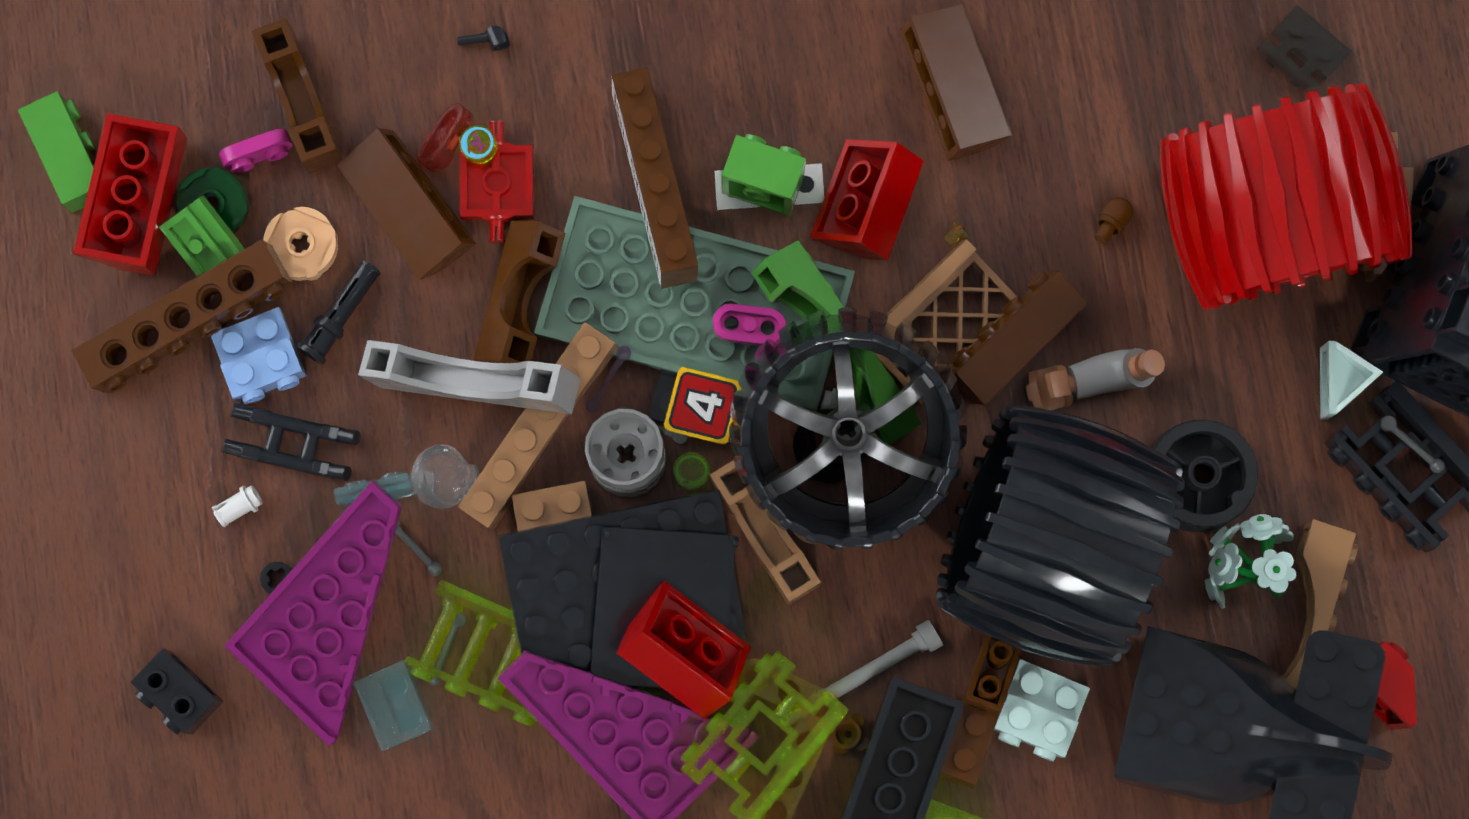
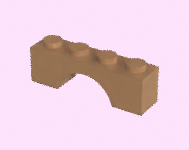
M734 460L710 474L711 483L715 489L720 491L721 499L787 605L789 606L818 588L821 581L803 552L798 548L786 530L781 529L771 521L767 514V509L762 510L756 506L748 494L746 488L748 484L742 482L737 473Z

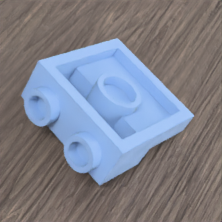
M279 307L224 328L211 336L232 398L238 403L244 402L247 405L258 402L265 398L264 393L276 388L279 391L293 388L300 383V378L307 376L282 310Z

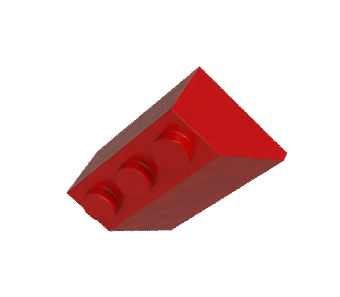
M846 139L809 238L862 258L888 261L924 160L898 142Z
M663 581L627 627L616 653L703 719H706L732 699L751 646L666 581Z

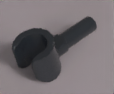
M491 26L484 33L457 37L459 46L489 42L491 51H500L510 46L507 33L499 26Z

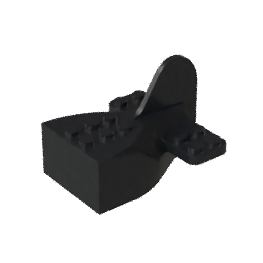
M1148 626L1114 777L1120 783L1208 804H1239L1274 795L1269 819H1352L1362 768L1387 770L1391 765L1393 754L1388 751L1367 745L1385 662V652L1378 643L1325 630L1316 631L1309 636L1306 643L1296 689L1266 663L1246 652Z

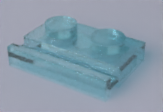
M401 471L382 475L381 479L372 480L380 484L394 499L417 494L414 479L408 473ZM352 481L346 483L345 487L333 489L336 504H339L341 508L346 510L371 481Z
M405 660L353 682L381 752H385L390 748L434 730Z

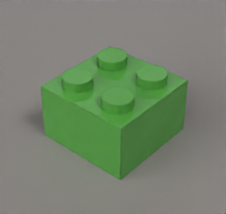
M746 134L745 137L736 135L722 173V194L790 217L804 179L806 158L801 157L799 151L787 146H781L780 149L768 146L764 139L755 135Z

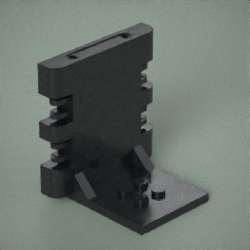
M1469 145L1427 160L1411 201L1412 204L1422 208L1419 219L1412 224V256L1409 259L1398 260L1396 263L1386 266L1385 269L1396 274L1392 285L1385 290L1381 299V306L1366 309L1350 350L1383 371V375L1395 381L1398 380L1399 383L1469 418Z

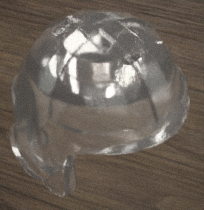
M444 443L435 444L424 449L417 457L410 473L412 488L419 500L429 507L438 509L450 508L459 504L479 476V470L475 464H468L457 449Z

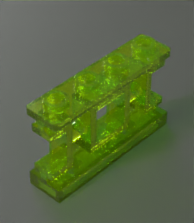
M779 651L773 656L769 653L764 655L754 668L758 675L748 686L743 682L736 689L730 700L734 703L725 715L718 712L705 728L709 732L705 740L700 745L694 742L681 757L685 764L680 770L685 775H688L696 784L700 785L712 771L740 794L728 809L739 819H762L850 711L826 690L812 704L787 684L785 680L797 666ZM779 666L782 671L773 682L788 695L774 712L759 699L748 711L745 706ZM801 704L816 716L824 705L830 708L795 750L792 744L800 736V733L786 722L794 710ZM760 711L789 734L765 764L737 741ZM731 726L733 731L724 741L739 753L736 759L726 771L712 759H709L701 770L698 769L696 766L727 728ZM750 764L755 766L765 776L770 773L775 765H778L781 769L748 809L743 807V804L752 793L737 780Z

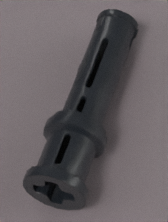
M361 260L359 266L341 289L325 315H319V317L314 319L315 326L304 342H299L296 348L314 362L324 365L326 362L325 356L336 340H341L344 336L343 326L381 272L370 263Z

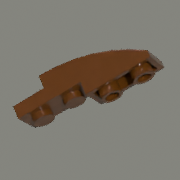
M987 635L985 636L961 701L965 704L939 776L971 788L976 786L998 716L1002 711L1019 659L1020 649L1002 643Z

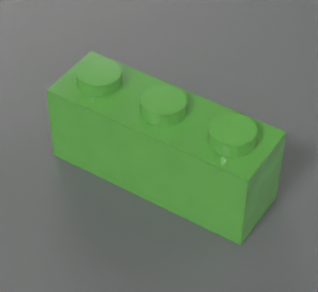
M56 91L18 109V112L62 205L71 213H74L84 208L95 164L92 151L96 150V146L88 131L82 132L77 123V120L82 117L72 99L66 100Z

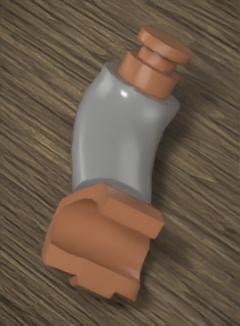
M1140 348L1093 356L1068 366L1067 370L1063 365H1056L1029 372V384L1025 386L1028 400L1033 401L1035 408L1057 410L1071 406L1073 399L1080 400L1111 392L1141 389L1149 386L1154 381L1155 376L1160 375L1164 371L1165 361L1163 356L1156 350L1150 349L1145 351Z

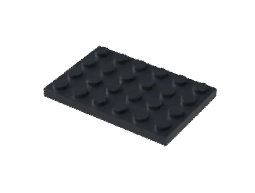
M715 489L497 535L520 654L528 651L589 672L594 633L602 526L728 534L720 491ZM733 569L728 629L741 638L747 635L735 571Z

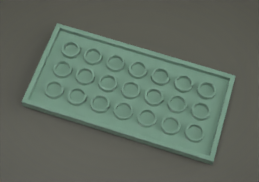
M574 196L564 229L566 234L557 267L552 270L534 335L569 345L580 327L586 322L619 346L612 356L614 358L678 373L681 367H686L739 381L748 363H758L754 354L760 346L729 343L718 338L713 329V316L718 308L725 304L771 308L783 315L786 325L794 321L798 326L807 321L779 301L771 303L751 274L766 257L778 250L689 227L698 262L697 282L661 289L643 215ZM813 260V263L824 279L832 286L834 294L845 308L855 271ZM728 319L724 326L728 330H735L738 327V322L734 319ZM769 323L761 327V332L765 335H770L775 331L774 326ZM832 349L813 355L797 365L779 385V394L789 401L817 413L833 354Z

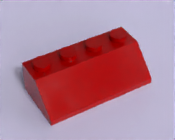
M106 113L73 254L119 270L156 276L165 237L159 227L169 220L187 143V137L178 126Z

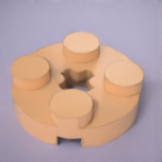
M308 207L293 208L294 210L287 211L284 214H278L267 226L263 240L273 246L291 280L312 281L320 278L331 267L338 252V235L331 223L322 213ZM303 235L308 236L309 248L302 250L301 253L295 252L296 247L292 244L294 238L300 240Z

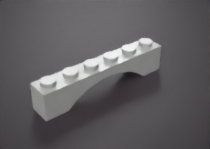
M367 340L358 373L360 377L383 389L572 414L581 380L580 377L558 364L535 361L520 363L471 361L434 354L400 344Z

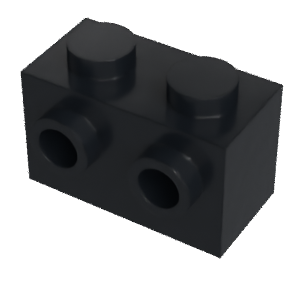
M161 649L131 681L138 689L135 696L150 709L156 706L165 715L161 719L162 722L177 735L181 731L184 734L193 735L224 702L172 651Z

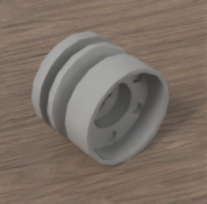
M616 409L603 414L592 424L586 436L585 455L596 482L606 492L617 497L635 498L650 492L659 484L666 470L667 454L659 428L649 416L634 409ZM633 451L635 461L626 460L622 464L620 455L622 453L629 455Z

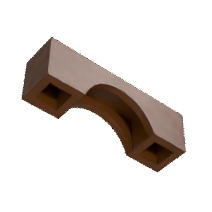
M285 18L253 30L252 34L283 106L289 124V131L301 162L309 173L340 162L342 156L297 39L288 21Z
M511 221L473 360L489 363H520L532 360L537 337L531 332L527 322L529 299L539 280L557 267L566 233L540 221Z

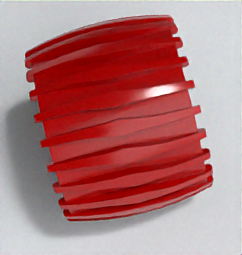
M1348 84L1345 86V93H1343L1340 86H1333L1328 89V96L1321 98L1316 90L1309 91L1305 94L1306 101L1292 104L1290 97L1287 96L1280 98L1281 107L1262 112L1260 104L1253 105V115L1236 119L1234 113L1229 112L1224 114L1223 124L1212 127L1211 122L1205 120L1199 123V131L1196 133H1192L1191 128L1185 127L1179 130V137L1176 133H1171L1161 140V181L1170 232L1185 275L1199 304L1204 310L1219 308L1223 304H1236L1238 298L1257 299V290L1263 289L1265 293L1272 291L1274 295L1281 293V284L1291 282L1293 286L1298 285V288L1306 287L1305 278L1320 275L1321 279L1323 278L1325 282L1333 280L1332 271L1345 268L1348 275L1358 273V264L1367 262L1370 269L1380 267L1382 258H1384L1386 264H1393L1398 260L1403 261L1412 256L1411 213L1402 164L1388 123L1372 91L1366 84Z

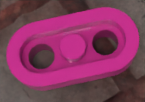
M276 129L232 144L221 150L219 157L225 170H232L233 173L238 174L249 171L254 167L253 164L265 159L276 161L286 157L288 150L293 144L286 129Z
M725 304L718 308L713 316V329L718 338L729 343L761 346L767 339L776 342L780 338L778 331L786 325L783 315L775 309L740 304ZM728 319H734L738 322V327L735 330H728L725 328L724 323ZM769 323L774 326L775 331L770 335H765L761 332L762 325Z

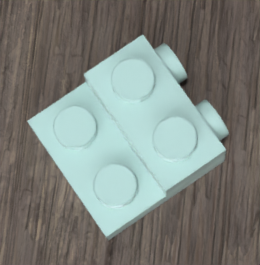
M1020 659L1015 668L1002 711L994 728L995 731L1000 733L998 739L1016 747H1019L1020 743L1024 742L1035 747L1033 754L1054 762L1056 756L1065 758L1090 688Z

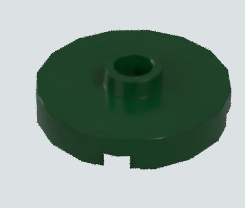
M219 167L201 168L188 174L179 185L176 213H179L202 195L205 196L208 202L214 196L219 201V207L215 211L233 234L245 223L249 212V195L243 182L232 172Z

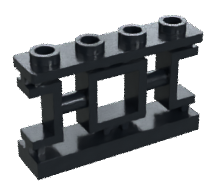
M1396 380L1368 403L1380 418L1358 437L1346 424L1325 441L1324 444L1329 449L1327 453L1332 461L1340 467L1345 466L1354 476L1352 480L1356 487L1366 495L1371 494L1380 504L1378 509L1381 514L1392 523L1396 521L1405 531L1404 538L1416 550H1422L1426 553L1435 550L1440 545V542L1449 536L1438 524L1437 520L1457 502L1469 513V457ZM1386 416H1396L1410 431L1407 435L1434 459L1443 460L1445 469L1441 473H1434L1430 469V464L1405 442L1399 440L1395 444L1381 429V420ZM1369 439L1384 453L1370 467L1355 452ZM1406 446L1431 472L1410 492L1385 466ZM1446 471L1462 487L1457 489L1447 499L1433 485ZM1421 494L1435 509L1422 522L1406 507Z

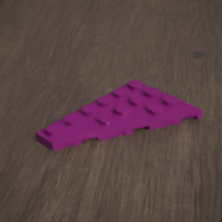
M376 481L369 483L224 645L329 746L334 744L340 735L402 510V505Z
M524 651L497 677L632 819H676L759 738L750 728L712 715L703 719L689 707L528 651Z

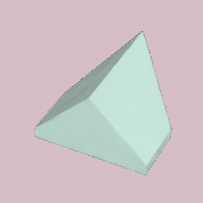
M1328 341L1320 347L1321 420H1328L1339 413L1383 373V371L1337 341Z

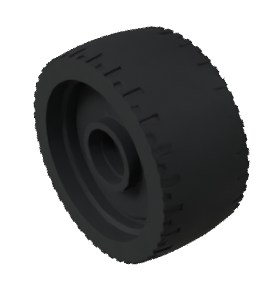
M1191 420L1170 428L1151 446L1175 461L1183 470L1181 478L1185 481V487L1183 490L1177 491V494L1184 498V503L1181 509L1174 510L1173 518L1180 522V530L1200 533L1220 529L1236 520L1249 506L1257 487V462L1250 445L1233 428L1216 421ZM1195 466H1202L1208 471L1210 476L1207 484H1202L1194 478L1193 470Z

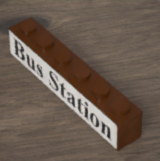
M648 68L612 74V96L660 287L664 289L697 282L698 262Z

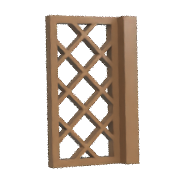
M966 239L958 243L886 313L888 315L887 323L897 327L901 322H905L912 327V321L916 317H931V338L913 337V340L915 342L929 340L936 348L937 343H956L957 353L962 349V343L970 344L967 347L969 349L978 340V338L962 339L963 318H982V329L988 324V318L996 319L993 322L996 323L1004 315V313L988 314V293H1001L1008 301L1015 298L1016 295L975 252L977 249ZM972 263L982 273V288L963 287V271ZM957 278V287H948ZM988 280H989L996 288H988ZM942 292H957L956 313L937 312V297ZM963 292L982 293V313H963ZM931 304V312H922ZM937 317L956 318V339L937 338ZM875 352L888 373L904 388L910 382L909 375L905 372L904 376L897 369L901 368L898 364L892 363L887 357ZM936 359V362H935V366H936V365H943V366L950 365V367H951V366L953 365L952 363H951V364H937V359ZM921 397L916 402L919 405H921L923 403V398Z

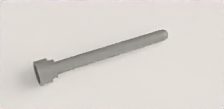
M929 620L915 627L917 631L911 633L912 638L783 712L780 716L781 723L784 726H791L918 651L924 653L927 650L931 653L943 646V643Z

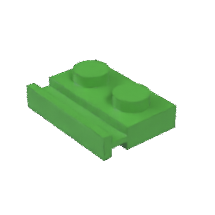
M204 195L159 227L197 277L245 249Z

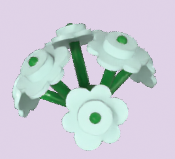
M1260 514L1251 517L1248 521H1244L1241 524L1237 523L1230 529L1224 526L1220 530H1216L1210 540L1214 545L1209 552V555L1213 556L1208 568L1210 578L1205 579V593L1208 594L1210 600H1216L1221 609L1225 608L1223 590L1253 582L1258 588H1267L1274 597L1282 595L1288 587V581L1296 578V571L1291 568L1294 560L1288 552L1283 551L1277 554L1273 550L1274 544L1282 543V541L1289 542L1293 540L1294 534L1289 531V527L1283 524L1281 518H1272L1269 515ZM1240 527L1243 537H1253L1255 540L1260 541L1262 557L1253 561L1231 541ZM1242 562H1244L1248 566V568L1242 567ZM1238 574H1241V575L1244 576V577L1237 578Z

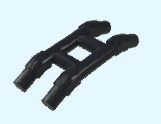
M238 403L233 404L230 417L270 428L264 448L225 438L221 447L222 453L320 477L344 481L350 479L352 474L351 467L314 460L320 438L331 442L357 445L361 439L359 431L276 414ZM284 430L305 435L300 456L279 452Z

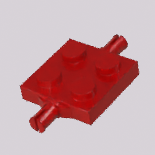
M495 120L489 122L490 133L493 137V147L486 156L478 159L471 158L463 152L460 146L461 220H483L490 222L489 243L496 244V230L498 243L502 244L505 242L504 222L513 219H534L533 145H512L504 142L505 122L497 120V134ZM491 141L484 143L485 146H482V151H478L481 149L477 148L478 146H468L467 151L469 154L470 151L475 154H484L490 148Z

